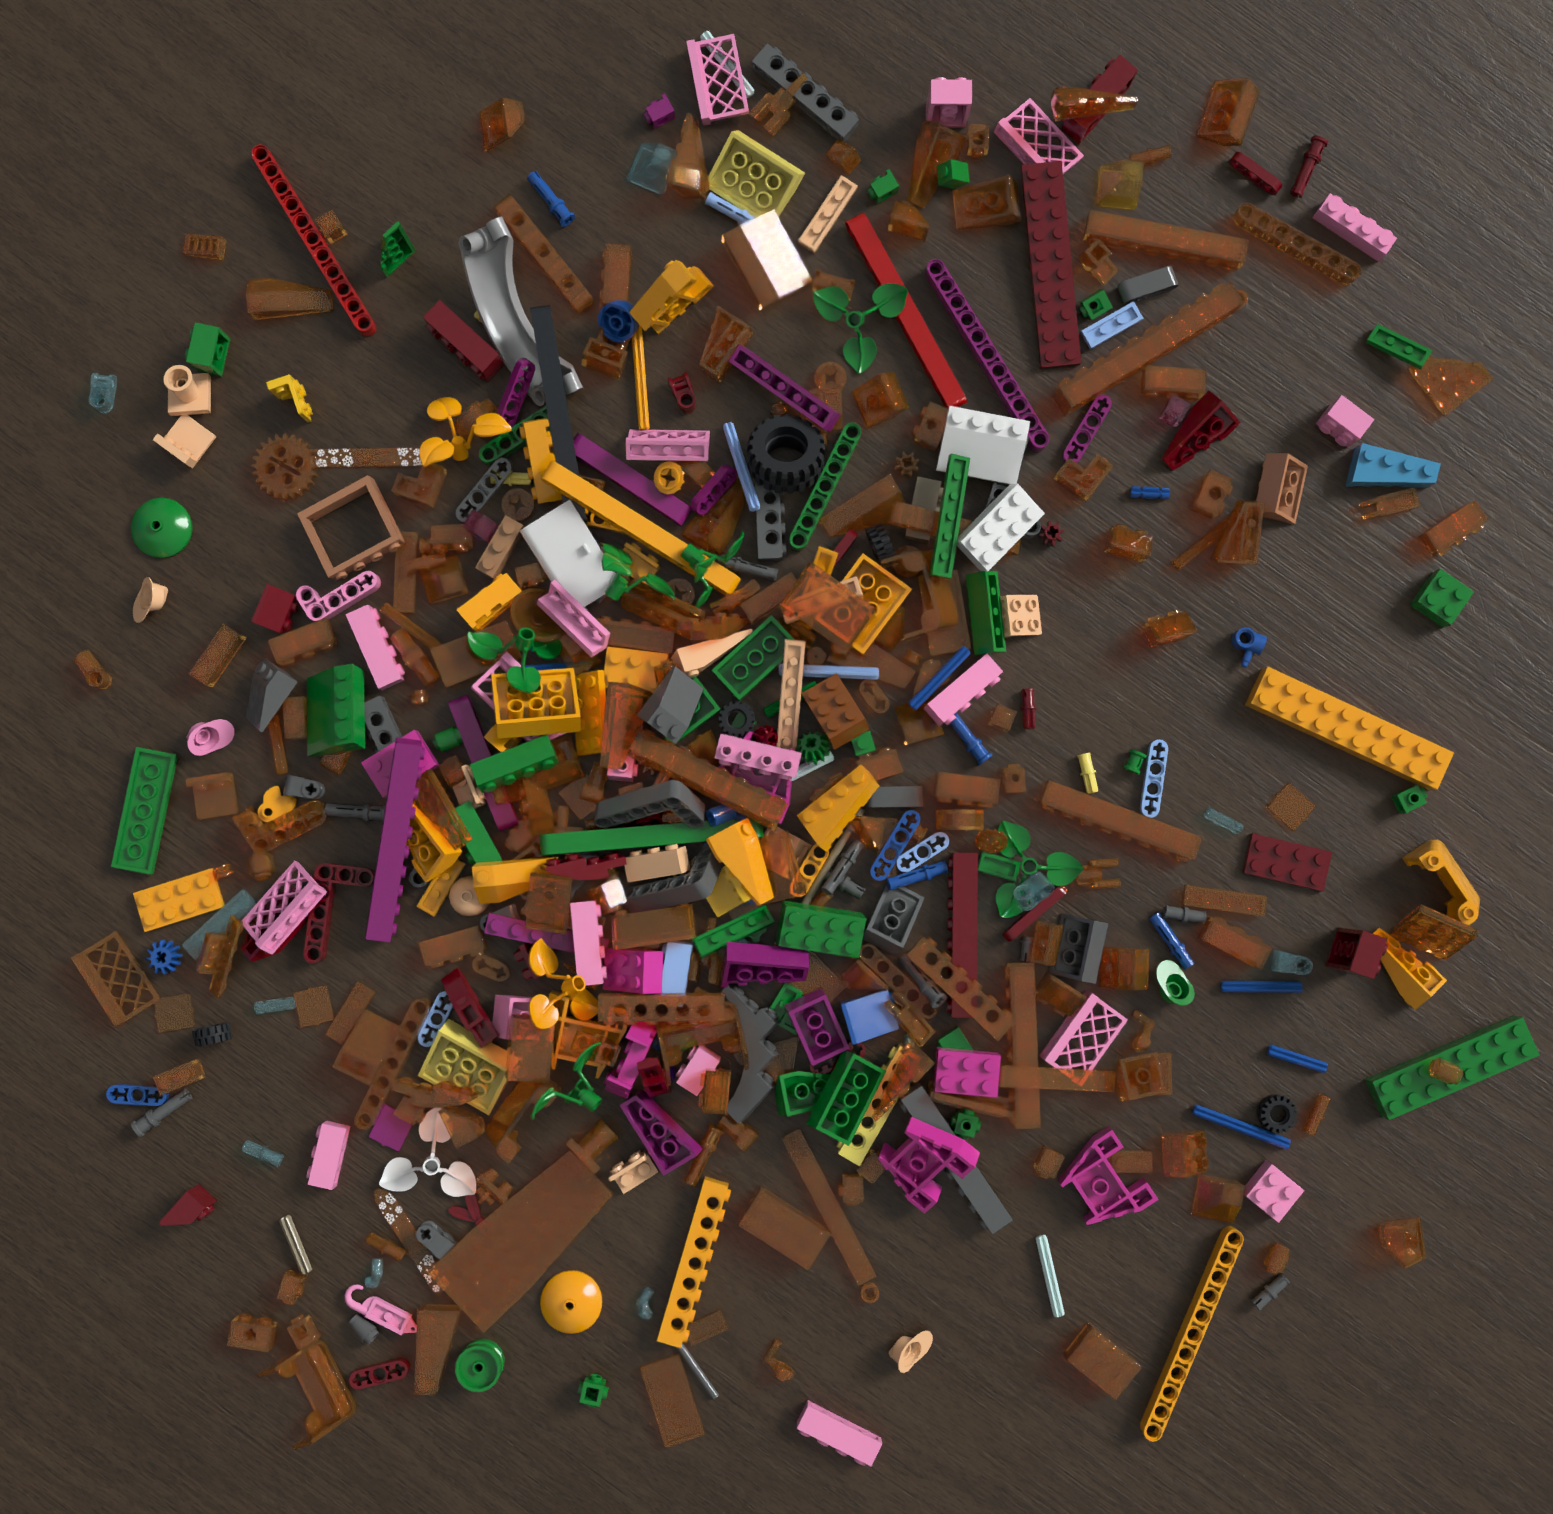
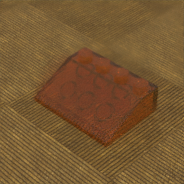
M774 209L722 235L721 241L760 311L813 282Z

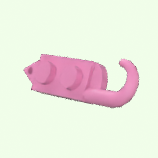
M359 1284L352 1285L346 1290L344 1296L347 1306L365 1315L366 1318L401 1336L403 1333L419 1332V1328L412 1319V1314L377 1296L367 1298L363 1304L356 1302L352 1299L351 1294L356 1289H363V1286Z

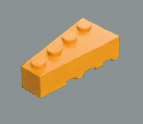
M542 418L522 422L523 426L519 427L521 439L526 440L527 447H523L525 460L529 459L531 467H528L527 471L529 480L533 479L534 487L531 488L533 500L537 499L538 504L562 500L561 493L541 480L550 462H556L554 452L552 451L553 443L548 429V419Z

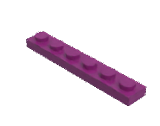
M488 913L484 930L486 934L531 944L542 938L550 948L575 953L573 931ZM600 938V945L608 948L609 939Z

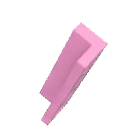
M556 580L551 582L549 593L539 598L537 605L591 658L606 649L610 632Z

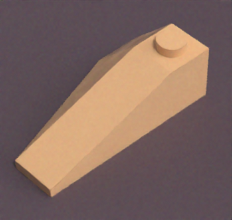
M748 629L676 649L668 662L671 668L676 666L688 677L694 678L701 671L735 649L753 631Z

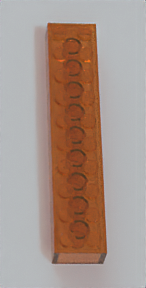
M1232 282L1226 285L1224 283L1219 284L1209 295L1205 293L1198 297L1191 306L1189 304L1183 306L1174 317L1172 314L1168 315L1157 327L1152 325L1147 328L1141 337H1138V335L1132 337L1123 348L1121 346L1116 347L1106 358L1102 356L1093 362L1094 365L1090 368L1083 367L1075 373L1076 376L1072 379L1067 377L1062 380L1053 395L1055 402L1064 416H1068L1094 400L1097 396L1104 394L1233 315L1244 303L1243 299Z

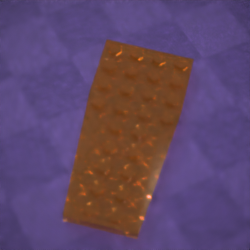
M569 1150L476 1225L427 1273L470 1319L485 1332L536 1283L547 1268L560 1256L562 1251L574 1240L594 1215L599 1212L609 1198L612 1197L613 1193L572 1150Z

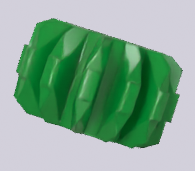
M811 730L808 735L802 734L803 739H798V746H796V752L802 753L801 760L805 761L808 765L813 762L816 766L819 760L824 762V756H829V749H831L825 734L821 735L819 731L813 734Z

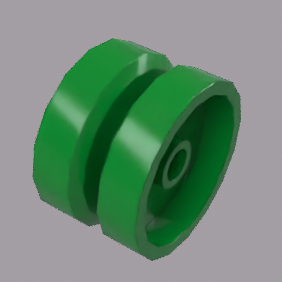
M477 1339L465 1346L455 1366L457 1380L463 1388L471 1392H483L494 1386L504 1369L505 1357L502 1349L497 1343L489 1339Z

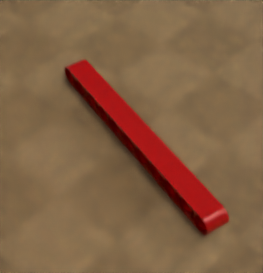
M256 145L253 147L251 155L354 326L361 335L365 337L372 336L376 332V324L272 153L265 145ZM267 154L264 159L259 160L261 155ZM272 171H277L276 175L269 176ZM282 188H287L286 192L280 193ZM297 204L295 210H290L292 205ZM303 221H308L305 227H300ZM313 238H318L315 244H310ZM328 254V258L325 261H320L323 255ZM333 272H339L338 276H336L335 278H330ZM344 288H349L347 294L341 295V291ZM354 305H359L357 311L351 312V308ZM364 322H370L367 328H361Z
M861 213L846 221V228L878 287L889 283L900 284L905 287L867 216ZM908 292L905 307L895 318L946 410L948 411L949 406L960 407L967 403L966 396Z

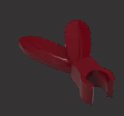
M475 1194L465 1195L468 1209L460 1206L449 1207L448 1211L452 1216L465 1221L475 1222L481 1234L487 1235V1232L483 1230L484 1225H488L490 1229H493V1225L481 1216Z

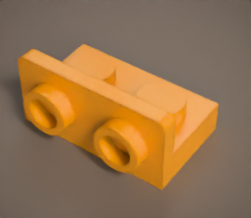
M627 542L624 544L623 550L631 556L633 561L631 565H627L632 570L630 577L637 581L641 577L647 576L648 573L656 575L660 566L657 564L658 560L650 554L646 556L641 553L642 549L633 542L631 545ZM642 581V582L640 583V584H642V585L645 586V587L648 586V584L646 583V581Z

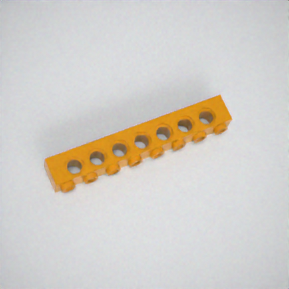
M706 1176L704 1178L658 1334V1342L681 1348L682 1342L687 1343L690 1330H686L688 1322H693L696 1310L692 1308L694 1302H699L702 1290L698 1288L700 1281L705 1282L708 1270H705L704 1267L706 1261H711L714 1251L710 1249L712 1241L716 1242L719 1230L716 1227L718 1221L722 1222L725 1214L722 1206L724 1201L728 1202L730 1197L729 1183ZM710 1197H715L719 1203L717 1206L711 1207L708 1205L707 1200ZM709 1217L713 1223L711 1226L705 1227L702 1225L701 1220ZM702 1237L707 1241V1244L700 1247L696 1245L695 1240ZM691 1258H698L701 1264L694 1267L689 1263V1260ZM686 1278H692L695 1284L688 1287L683 1281ZM680 1298H685L689 1304L686 1307H681L677 1301ZM679 1318L683 1324L680 1327H675L671 1321Z

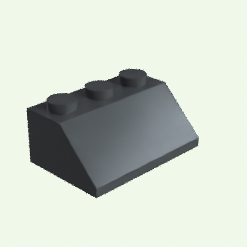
M1061 913L1049 973L1096 984L1108 923Z

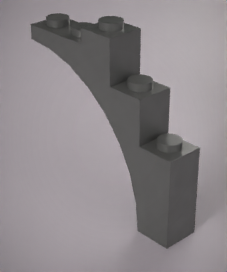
M732 984L729 987H725L722 993L732 1004L740 1020L745 1041V1064L737 1090L724 1109L737 1123H741L776 1088L773 1078L763 1071L779 1054L775 1051L776 1047L765 1039L781 1022L774 1010L767 1007L758 1010V1005L743 995L744 991L742 988Z

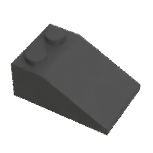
M265 658L255 668L246 719L260 732L264 731L297 684V681L286 671Z
M673 666L637 716L676 744L687 730L704 688L676 666Z
M886 883L865 924L863 940L897 956L904 948L925 897L905 887L890 891Z

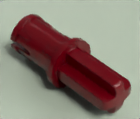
M1032 688L1021 690L1022 707L1020 710L1023 711V728L1027 730L1035 728V710H1037V707H1035L1034 702L1035 689Z

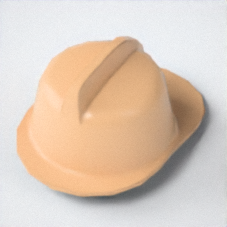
M149 577L144 579L133 606V618L136 623L142 622L148 612L160 610L163 607L168 593L167 587L152 583Z
M922 1331L914 1338L902 1336L896 1341L889 1351V1356L898 1363L900 1372L905 1373L909 1371L928 1352L933 1341V1335L930 1331Z

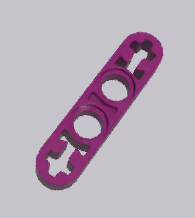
M521 358L516 362L496 414L506 420L511 428L514 427L536 369L534 363L527 358ZM521 382V389L514 392V386ZM514 401L513 409L507 411V404Z
M1107 395L1096 397L1065 448L1062 460L1066 465L1073 466L1079 462L1111 409L1112 401ZM1103 400L1106 402V407H1103L1100 413L1098 414L1096 413V410L1098 409L1100 404L1097 403V401L1102 402ZM1088 417H1095L1097 419L1095 427L1087 424ZM1078 434L1086 435L1087 442L1085 444H1080L1077 441L1076 437ZM1075 447L1079 448L1075 453L1077 459L1069 460L1067 453H1071Z

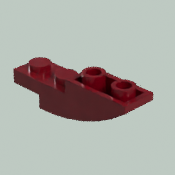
M618 852L608 853L605 858L600 859L599 857L585 859L574 853L566 855V859L558 860V858L548 859L545 864L540 865V869L564 878L595 880L609 877L608 869L627 865L626 857L619 855Z
M456 968L441 979L449 1000L467 1031H471L480 1047L484 1048L500 1036L479 1004L478 996L461 970Z
M658 1057L646 1058L641 1062H637L644 1089L650 1098L672 1092Z

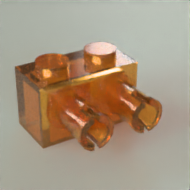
M600 327L596 339L590 337L582 356V365L620 379L627 361L628 351L626 349L631 340L629 338L624 342H616L615 346L607 344L609 338L603 334L604 330Z

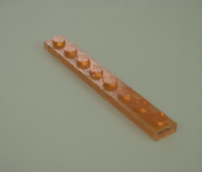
M800 1128L782 1137V1141L858 1286L873 1279L877 1275Z

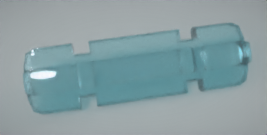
M1208 808L1204 814L1205 818L1214 820V823L1226 829H1231V832L1235 834H1240L1243 830V824L1234 822L1233 819L1222 813H1217L1213 808Z
M288 997L285 1000L283 998L265 1001L266 1003L260 1001L254 1004L256 1014H262L265 1011L267 1013L285 1010L284 1008L290 1010L296 1007L294 997Z

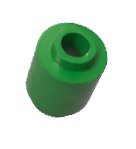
M450 727L440 731L432 739L436 750L440 749L442 753L460 746L463 742L458 727Z

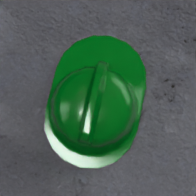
M1170 960L1160 962L1156 969V978L1160 985L1161 997L1170 1004L1180 1006L1190 1004L1194 999V988L1181 968Z

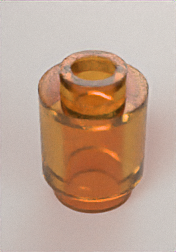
M1442 1058L1432 1060L1428 1070L1431 1077L1450 1085H1457L1463 1076V1070L1458 1065Z
M1275 1242L1270 1247L1263 1262L1266 1265L1265 1270L1275 1275L1278 1272L1283 1273L1290 1258V1249Z

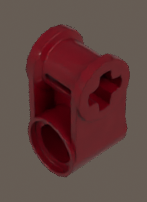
M687 372L673 379L668 378L669 386L673 396L676 398L679 409L683 413H692L696 409V399ZM684 399H691L692 403L690 405L682 404Z

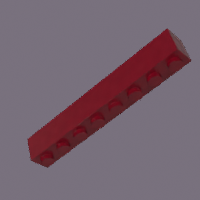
M951 853V857H948V869H951V877H948L947 882L948 889H951V898L947 899V909L951 910V918L947 919V930H951V939H947V951H951V957L947 959V971H950V980H947V992H950V1000H947L946 1010L952 1018H977L978 853Z

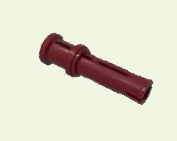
M1311 137V145L1308 151L1304 153V163L1290 191L1293 197L1302 198L1316 164L1321 162V154L1329 143L1323 137Z

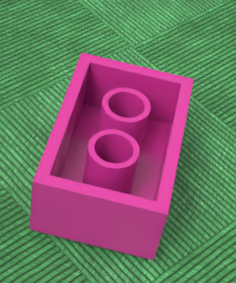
M413 730L402 737L420 740L422 747L425 748L424 760L419 761V767L422 768L421 777L440 766L419 731ZM395 742L361 762L383 798H387Z
M605 948V958H603L604 966L607 968V979H604V990L640 994L662 993L663 951Z
M936 1047L934 1091L997 1097L1001 1055L997 1052Z

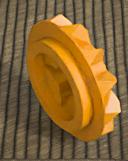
M671 461L664 462L655 470L654 484L660 492L674 494L681 490L680 487L685 482L683 480L685 473L680 465ZM671 474V476L674 477L675 480L669 482V480H667L663 476Z

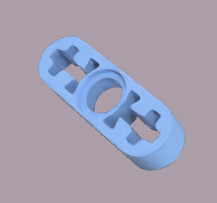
M943 832L934 833L900 855L896 861L897 868L902 872H909L948 847V836ZM936 836L944 837V845L942 847L936 845L933 847L936 851L932 853L931 847L926 842L930 840V844L936 842ZM920 846L928 849L927 857L920 858L917 855V849ZM913 851L914 857L919 862L915 864L914 860L911 861L908 869L901 867V859L905 858L907 860L912 856L909 853Z
M446 991L439 993L418 1034V1041L424 1047L432 1046L439 1030L448 1020L453 1009L451 1003L446 1004L443 1010L436 1009V1006L439 1008L442 1006L443 1000H441V997L447 996ZM434 1013L442 1015L443 1020L441 1024L436 1025L432 1022L431 1018ZM427 1025L438 1029V1031L433 1030L430 1037L433 1038V1041L425 1042L423 1034H428L431 1029Z

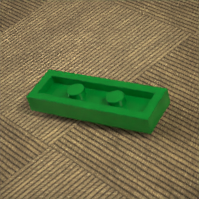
M1379 324L1376 325L1366 342L1420 370L1432 353L1431 349Z

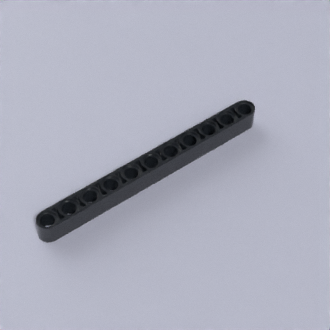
M550 305L531 307L530 313L556 463L579 476ZM562 494L563 503L571 500ZM572 501L584 523L587 524L585 508Z

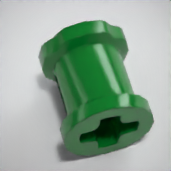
M1130 749V756L1123 769L1139 775V769L1147 755Z

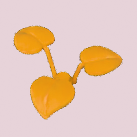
M442 397L434 400L429 404L427 414L436 421L448 418L453 439L451 443L448 440L443 441L439 437L425 440L421 444L419 451L422 465L426 467L432 463L446 460L451 456L457 461H463L469 456L468 449L471 448L473 434L479 437L495 436L512 431L511 426L502 416L496 413L483 414L476 419V424L472 425L466 442L463 437L456 435L452 420L453 416L461 414L462 408L459 401L451 397Z
M538 939L531 947L528 959L531 970L539 977L546 974L548 978L565 981L561 985L563 993L551 1001L542 994L536 995L530 1000L529 1014L534 1026L538 1029L552 1027L559 1017V1012L553 1004L566 995L570 996L569 998L572 1000L570 1010L578 1020L586 1021L602 1012L604 1009L598 1000L585 989L586 984L583 977L579 975L570 977V975L552 974L558 968V959L543 939Z

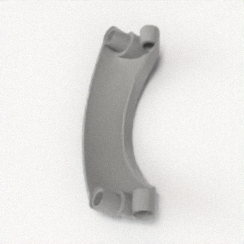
M501 216L486 223L485 227L461 236L458 241L475 306L491 342L511 374L516 362L521 358H527L534 363L536 369L527 394L536 405L542 406L546 404L534 330L524 313L517 294L512 265L513 238ZM559 357L565 395L583 388L573 365Z

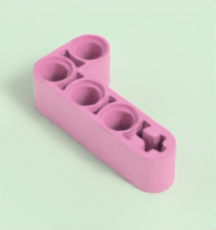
M365 571L322 598L316 590L309 586H301L296 592V597L309 619L317 623H324L377 591L381 586V580L375 573ZM368 578H372V585L367 584L369 582ZM356 587V595L350 597L349 590ZM311 591V598L305 601L304 594ZM334 598H339L340 600L337 607H332L331 605ZM321 608L322 615L319 618H315V610Z

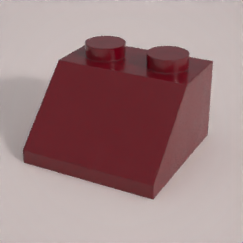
M266 584L251 622L285 635L292 626L291 618L293 613L298 611L300 603L295 595Z
M199 1184L186 1191L159 1224L161 1226L192 1224L197 1220L202 1221L215 1209L213 1205L217 1200Z

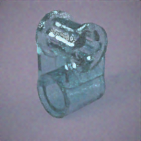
M94 372L91 375L89 403L100 413L106 414L114 406L117 378L114 374L105 376ZM101 399H104V403L102 405H98V402Z
M1036 872L1014 890V897L1018 901L1020 909L1029 911L1042 900L1049 897L1055 887L1041 872Z
M1273 950L1271 971L1307 975L1312 971L1313 964L1309 958L1289 952ZM1298 963H1305V967L1299 968L1297 965Z

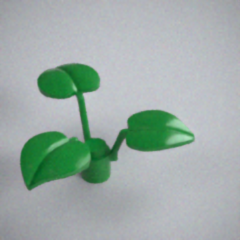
M895 283L879 286L872 295V299L877 305L863 313L860 311L849 313L844 309L848 305L849 299L847 293L840 287L830 286L813 292L814 304L822 317L828 321H838L843 312L846 316L847 325L854 328V331L857 333L858 338L853 337L846 341L843 347V354L846 361L858 374L870 367L877 353L875 341L871 337L862 338L859 327L864 323V316L879 309L884 317L892 318L899 315L905 307L908 293L906 287Z
M741 531L740 538L733 543L728 552L723 556L706 552L702 548L698 550L691 543L682 552L681 557L690 563L689 566L696 573L694 582L697 583L701 580L705 585L704 593L698 599L695 607L689 609L690 613L696 612L707 601L714 588L709 586L703 577L707 573L708 568L713 565L716 559L723 561L722 563L725 564L737 553L744 537L743 531ZM703 555L709 556L710 558L705 560V557Z
M603 543L602 569L603 571L617 572L605 590L607 596L618 601L624 592L628 593L639 583L646 581L650 587L671 597L673 601L675 600V595L669 584L662 578L650 573L627 586L628 581L621 574L625 576L632 575L631 568L627 566L633 562L631 556L617 546Z
M521 628L518 636L514 635L512 640L503 648L501 639L497 635L488 632H468L467 640L471 651L477 657L484 660L496 659L498 653H503L515 642L517 649L523 652L521 667H511L507 671V681L513 688L523 693H533L538 689L541 677L536 668L525 667L527 651H535L536 655L542 659H555L560 654L563 635L554 633L535 634L530 628Z
M1002 821L998 828L997 845L999 851L1007 858H1012L1017 853L1023 859L1021 869L1024 874L1018 887L1014 883H1005L997 890L996 904L999 915L1002 918L1017 916L1028 907L1030 894L1028 891L1021 889L1027 875H1034L1038 869L1048 870L1047 878L1053 885L1066 886L1083 871V867L1077 859L1063 852L1050 854L1047 857L1048 866L1038 865L1035 859L1026 858L1021 851H1025L1030 845L1031 838L1029 832L1024 827L1007 821Z
M597 1042L591 1045L576 1060L573 1071H577L580 1080L568 1095L554 1091L553 1087L543 1093L530 1115L532 1120H534L535 1114L554 1096L564 1098L565 1104L574 1102L580 1107L584 1105L591 1112L599 1106L602 1098L594 1092V1088L587 1081V1076L583 1075L582 1068L591 1058L596 1047L602 1043Z

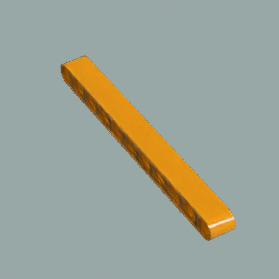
M554 461L550 462L541 477L545 484L694 577L696 576L695 571L689 566L690 563L681 557L688 544ZM716 562L708 568L707 573L703 576L709 586H713L715 590L728 597L732 596L741 580L736 574Z
M1233 1226L1224 1227L1218 1237L1140 1422V1429L1149 1441H1158L1165 1430L1242 1247L1243 1235ZM1231 1233H1236L1235 1240L1229 1242L1228 1236ZM1223 1252H1228L1227 1259L1221 1261L1220 1255ZM1215 1271H1220L1219 1278L1213 1280L1212 1274ZM1212 1290L1211 1297L1204 1299V1293ZM1201 1309L1204 1310L1203 1316L1196 1318V1312ZM1190 1329H1196L1194 1336H1187ZM1188 1348L1186 1355L1179 1356L1181 1349ZM1175 1367L1180 1368L1177 1375H1171L1172 1369ZM1166 1387H1172L1169 1394H1163V1390ZM1158 1406H1164L1161 1413H1155V1409ZM1149 1426H1156L1153 1432H1147Z

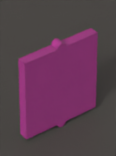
M384 1104L369 1137L382 1143V1146H388L399 1152L415 1118L403 1113L402 1109L397 1110Z

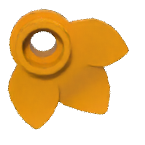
M273 786L264 794L263 804L258 808V816L264 822L273 821L279 826H286L294 821L289 812L294 809L297 798L286 795L281 796L279 786ZM266 808H270L272 810L271 816H266L264 814V810Z

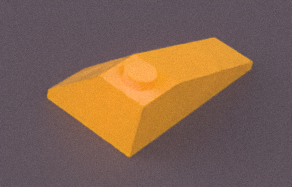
M1378 928L1373 933L1387 939V951L1381 957V961L1399 994L1414 1010L1432 997L1447 981L1427 961L1422 963L1415 958L1416 953L1411 950L1407 952L1401 948L1400 942L1381 928Z

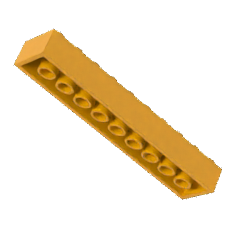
M1270 667L1261 669L1245 704L1247 707L1427 790H1438L1454 752Z

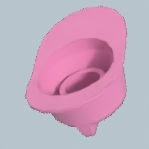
M222 719L213 720L208 723L200 722L193 725L186 736L189 751L194 755L202 756L227 746L234 737V727L230 722Z

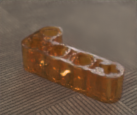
M313 800L263 824L257 814L248 812L241 817V833L256 853H265L322 825L326 820L325 806L321 801Z

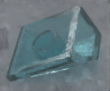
M642 143L626 180L664 195L679 160L678 151L660 143Z

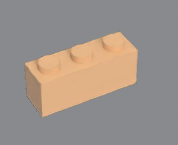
M677 844L665 846V850L655 847L647 849V853H642V850L630 852V856L626 857L627 865H624L627 881H640L690 871L686 846L678 847Z

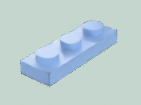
M1133 301L1085 328L1080 333L1091 350L1141 322L1144 318Z

